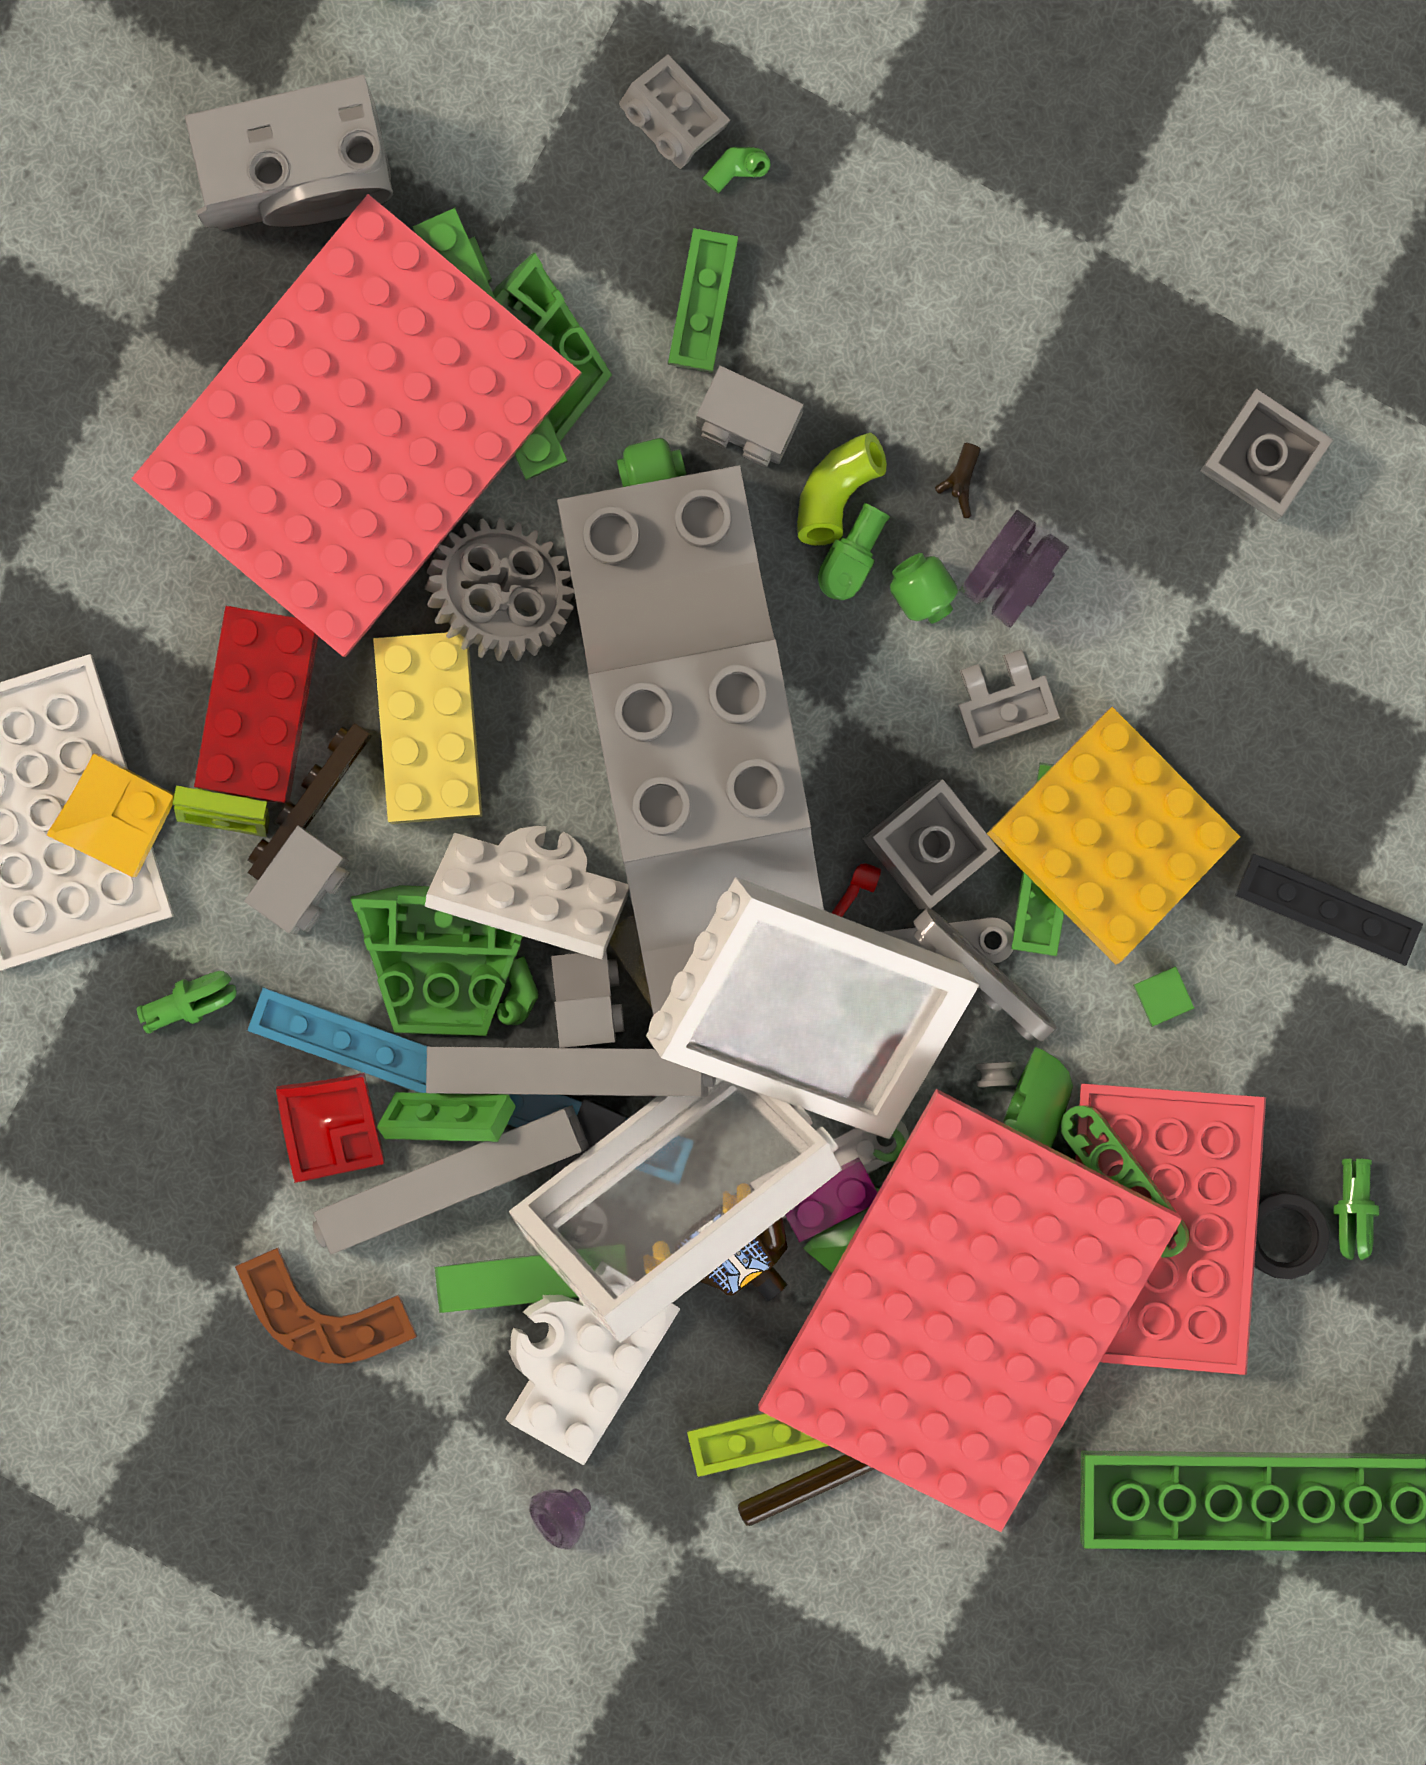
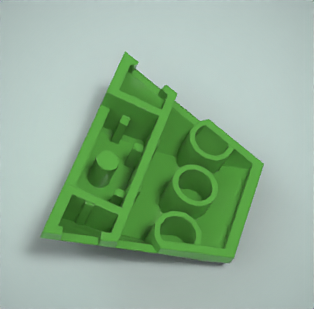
M533 252L498 284L492 292L500 305L582 373L547 415L559 442H561L612 376V373L584 329L580 327L564 302L565 299L550 280L536 253Z
M399 885L351 896L350 900L354 912L357 913L364 934V942L367 950L370 952L376 970L377 981L394 1033L486 1036L523 936L425 907L426 895L430 886Z

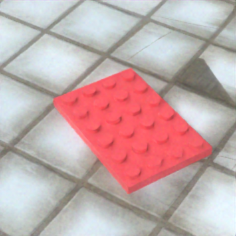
M1081 1084L1079 1106L1088 1105L1094 1107L1103 1115L1174 1210L1180 1214L1189 1231L1187 1247L1181 1253L1173 1257L1159 1258L1100 1362L1246 1375L1266 1097ZM1079 1116L1077 1135L1085 1134L1092 1142V1145L1084 1148L1090 1156L1096 1146L1108 1142L1109 1138L1104 1133L1100 1139H1096L1089 1128L1094 1122L1092 1117L1081 1118ZM1113 1149L1103 1151L1098 1160L1099 1168L1108 1176L1119 1174L1123 1168L1121 1154ZM1076 1154V1161L1084 1165ZM1141 1186L1131 1188V1190L1151 1199V1195L1146 1188ZM1177 1229L1168 1243L1172 1249L1177 1245L1174 1241L1175 1235L1178 1234Z

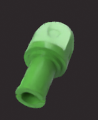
M867 503L863 504V508L847 538L841 537L840 541L835 539L820 566L817 577L820 589L832 599L846 600L853 597L861 589L875 563V560L872 559L873 554L870 551L890 516Z
M224 971L212 972L190 982L182 979L175 983L172 994L146 1005L138 1006L137 1015L140 1023L146 1021L143 1029L147 1034L181 1019L195 1024L203 1020V1015L229 1004L236 996V986L233 984L227 985L232 978Z
M1343 1159V1200H1339L1338 1204L1334 1205V1215L1339 1216L1340 1252L1343 1257L1352 1260L1355 1255L1357 1238L1358 1256L1360 1260H1364L1372 1254L1373 1218L1379 1216V1206L1375 1205V1201L1370 1200V1165H1372V1160L1356 1159V1161H1353V1159Z

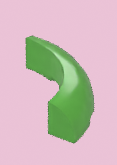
M1034 1048L1019 1078L1003 1120L1004 1124L1050 1148L1058 1133L1073 1089L1069 1071L1057 1058L1040 1048Z

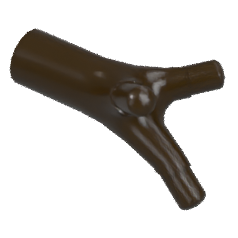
M971 443L963 444L952 474L945 481L935 486L938 494L953 487L952 496L958 498L963 518H970L972 516L969 506L970 481L981 451L980 447Z

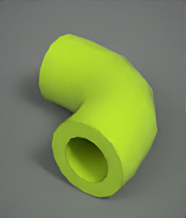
M867 433L855 437L831 450L812 470L799 501L797 534L801 542L809 545H827L833 543L835 539L839 540L843 536V509L849 497L859 486L885 475L887 467L885 454L874 434Z

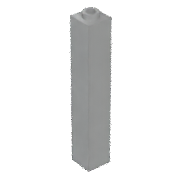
M427 1047L426 1093L708 1096V1087H715L716 1077L662 1059L655 1049Z
M573 1105L503 1133L498 1142H481L313 1212L316 1219L313 1222V1230L319 1244L323 1248L327 1246L330 1255L580 1153L590 1147Z

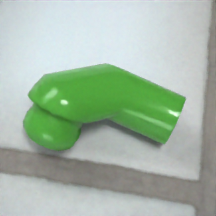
M732 147L724 152L704 175L702 180L719 194L733 177H762L767 174L771 165L770 159L759 148Z
M525 957L513 961L508 974L512 987L503 1003H500L497 1007V1017L506 1025H519L525 1021L538 999V990Z

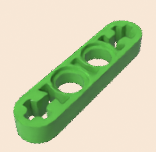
M1088 1105L1075 1106L1063 1115L1061 1132L1085 1166L1129 1189L1135 1186L1146 1188L1151 1195V1200L1176 1212L1096 1108ZM1077 1114L1081 1118L1092 1117L1094 1122L1089 1128L1096 1139H1100L1104 1133L1109 1138L1108 1142L1096 1146L1090 1156L1084 1148L1092 1145V1142L1085 1134L1075 1136L1072 1131L1077 1125L1073 1119ZM1107 1149L1116 1150L1123 1158V1168L1115 1176L1105 1175L1099 1168V1157ZM1181 1220L1177 1227L1178 1234L1174 1237L1177 1245L1173 1249L1170 1245H1167L1161 1257H1173L1187 1247L1189 1231L1183 1220Z

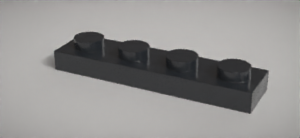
M1254 853L1251 854L1235 893L1237 898L1402 966L1407 965L1423 926L1421 922Z

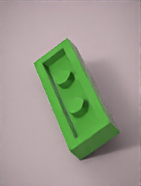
M693 228L668 365L713 373L738 236Z
M395 1092L377 1128L384 1139L498 1142L516 1106L508 1094Z

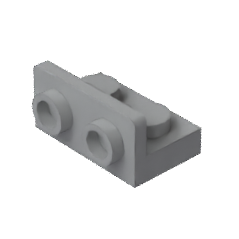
M666 55L632 82L619 102L629 121L635 126L640 127L656 144L658 151L665 158L671 160L679 169L688 164L694 153L724 130L730 122V119L669 55Z

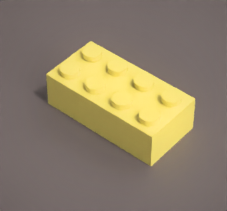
M448 632L373 638L388 822L391 824L482 817L469 647L465 650L461 649L464 639L461 634L449 639L446 637Z

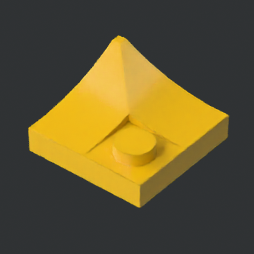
M93 753L72 794L50 827L47 836L79 850L130 877H137L173 806L174 793L100 754Z

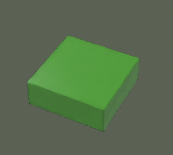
M1176 966L1133 984L1151 1027L1194 1009Z

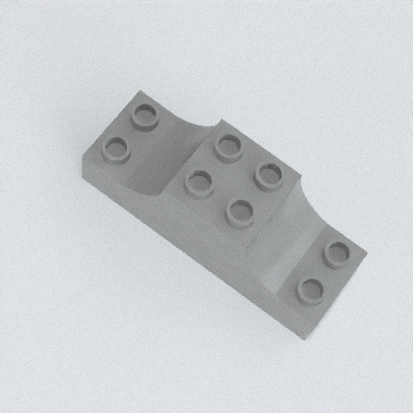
M740 465L557 499L584 643L592 698L653 1015L660 1011L671 992L675 976L683 971L694 951L697 937L708 927L716 912L719 898L724 892L728 891L735 877L824 910L814 855L810 818L778 648L765 598ZM758 920L689 1042L696 1043L843 1015L831 947Z

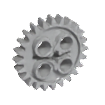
M503 518L498 519L494 529H490L484 519H480L475 531L467 523L463 524L458 535L452 532L449 533L444 545L438 546L433 556L435 560L431 561L427 569V573L431 576L425 585V590L433 593L427 605L430 608H441L435 623H450L451 627L446 635L448 639L458 634L464 637L461 649L465 650L472 643L478 645V656L480 658H483L488 648L494 649L497 661H502L506 651L510 650L514 659L519 661L525 652V648L535 656L542 644L549 647L554 641L556 634H561L567 623L565 619H568L573 610V606L568 602L571 601L574 595V589L566 586L571 578V572L558 571L565 558L564 556L550 557L548 553L553 546L551 541L541 546L536 543L539 531L534 530L526 537L522 535V525L520 522H517L512 531L506 530ZM469 563L479 564L485 571H478ZM514 567L525 569L529 575L520 574ZM470 604L480 605L486 613L477 612ZM515 608L526 610L530 617L521 615Z

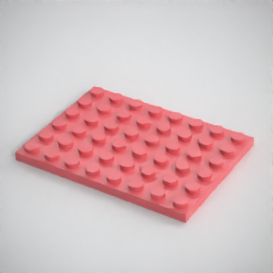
M367 194L131 479L341 656L346 657L582 373L373 197Z
M936 1089L758 1404L759 1411L1002 1532L1182 1220L1181 1216Z

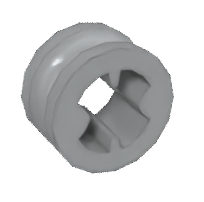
M1016 1062L976 1064V1070H979L981 1073V1078L977 1081V1087L1017 1085V1079L1012 1076V1070L1017 1067Z

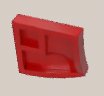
M365 1072L321 1081L277 1086L278 1106L294 1183L385 1163V1156Z

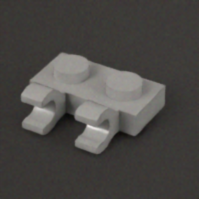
M1022 649L1003 655L1007 671L1013 683L1012 687L989 694L979 664L959 670L970 701L959 704L958 708L972 748L1060 719L1046 676L1032 679Z

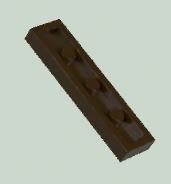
M355 723L350 730L343 726L337 732L327 748L333 752L323 767L318 764L313 766L301 784V787L306 789L300 800L296 805L289 801L277 816L274 824L280 828L270 842L263 838L250 854L247 861L253 865L247 872L248 874L259 880L296 827L300 826L306 829L369 742L372 737L371 734Z

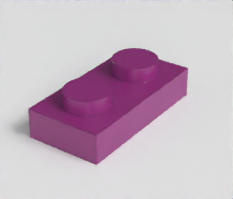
M859 1157L840 1166L842 1170L785 1214L799 1243L871 1206L877 1191Z

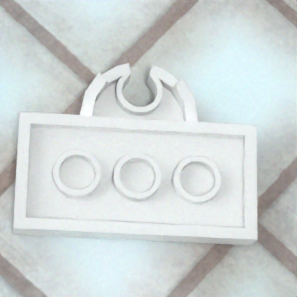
M546 826L520 828L506 835L499 845L454 833L427 892L425 907L602 959L627 900L629 885L586 872L587 857L583 847L565 832H562L559 836L557 850L541 848L544 845Z
M604 1262L601 1263L596 1271L597 1275L617 1296H620L636 1283L633 1279ZM542 1295V1300L530 1305L523 1313L534 1323H548L549 1331L546 1338L539 1343H530L528 1335L522 1330L513 1327L511 1333V1350L508 1352L516 1368L529 1381L507 1415L506 1420L511 1425L584 1465L678 1314L680 1308L675 1304L671 1303L620 1343L581 1299L577 1301L563 1295Z

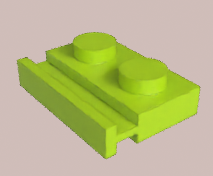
M176 786L173 805H175L174 812L177 822L267 838L270 823L267 802L248 797L215 793L203 789Z

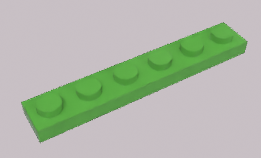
M455 208L413 226L415 233L496 300ZM548 416L545 417L515 453L526 481L568 462Z

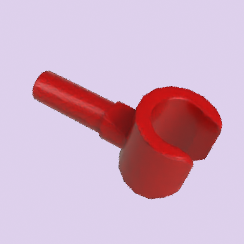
M867 863L858 865L850 885L846 889V893L836 905L832 914L843 917L857 897L860 888L874 893L881 875V869Z

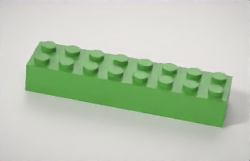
M1081 1450L1080 1543L1086 1549L1426 1552V1454Z

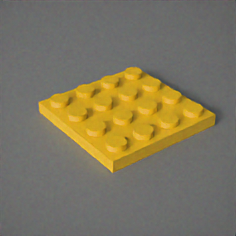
M1113 707L1108 709L987 833L1115 965L1123 961L1240 838L1231 826Z

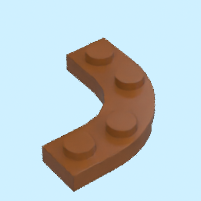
M279 1247L235 1266L251 1305L265 1329L281 1345L304 1357L324 1363H352L373 1357L418 1336L400 1294L349 1315L335 1316L319 1312L307 1304L297 1290Z

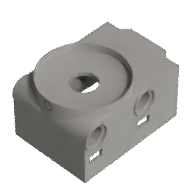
M365 75L184 115L204 201V207L196 210L204 227H218L222 231L262 221L266 225L275 227L317 224L350 216L367 194L380 204L388 201L393 196L390 181L391 171L377 109Z

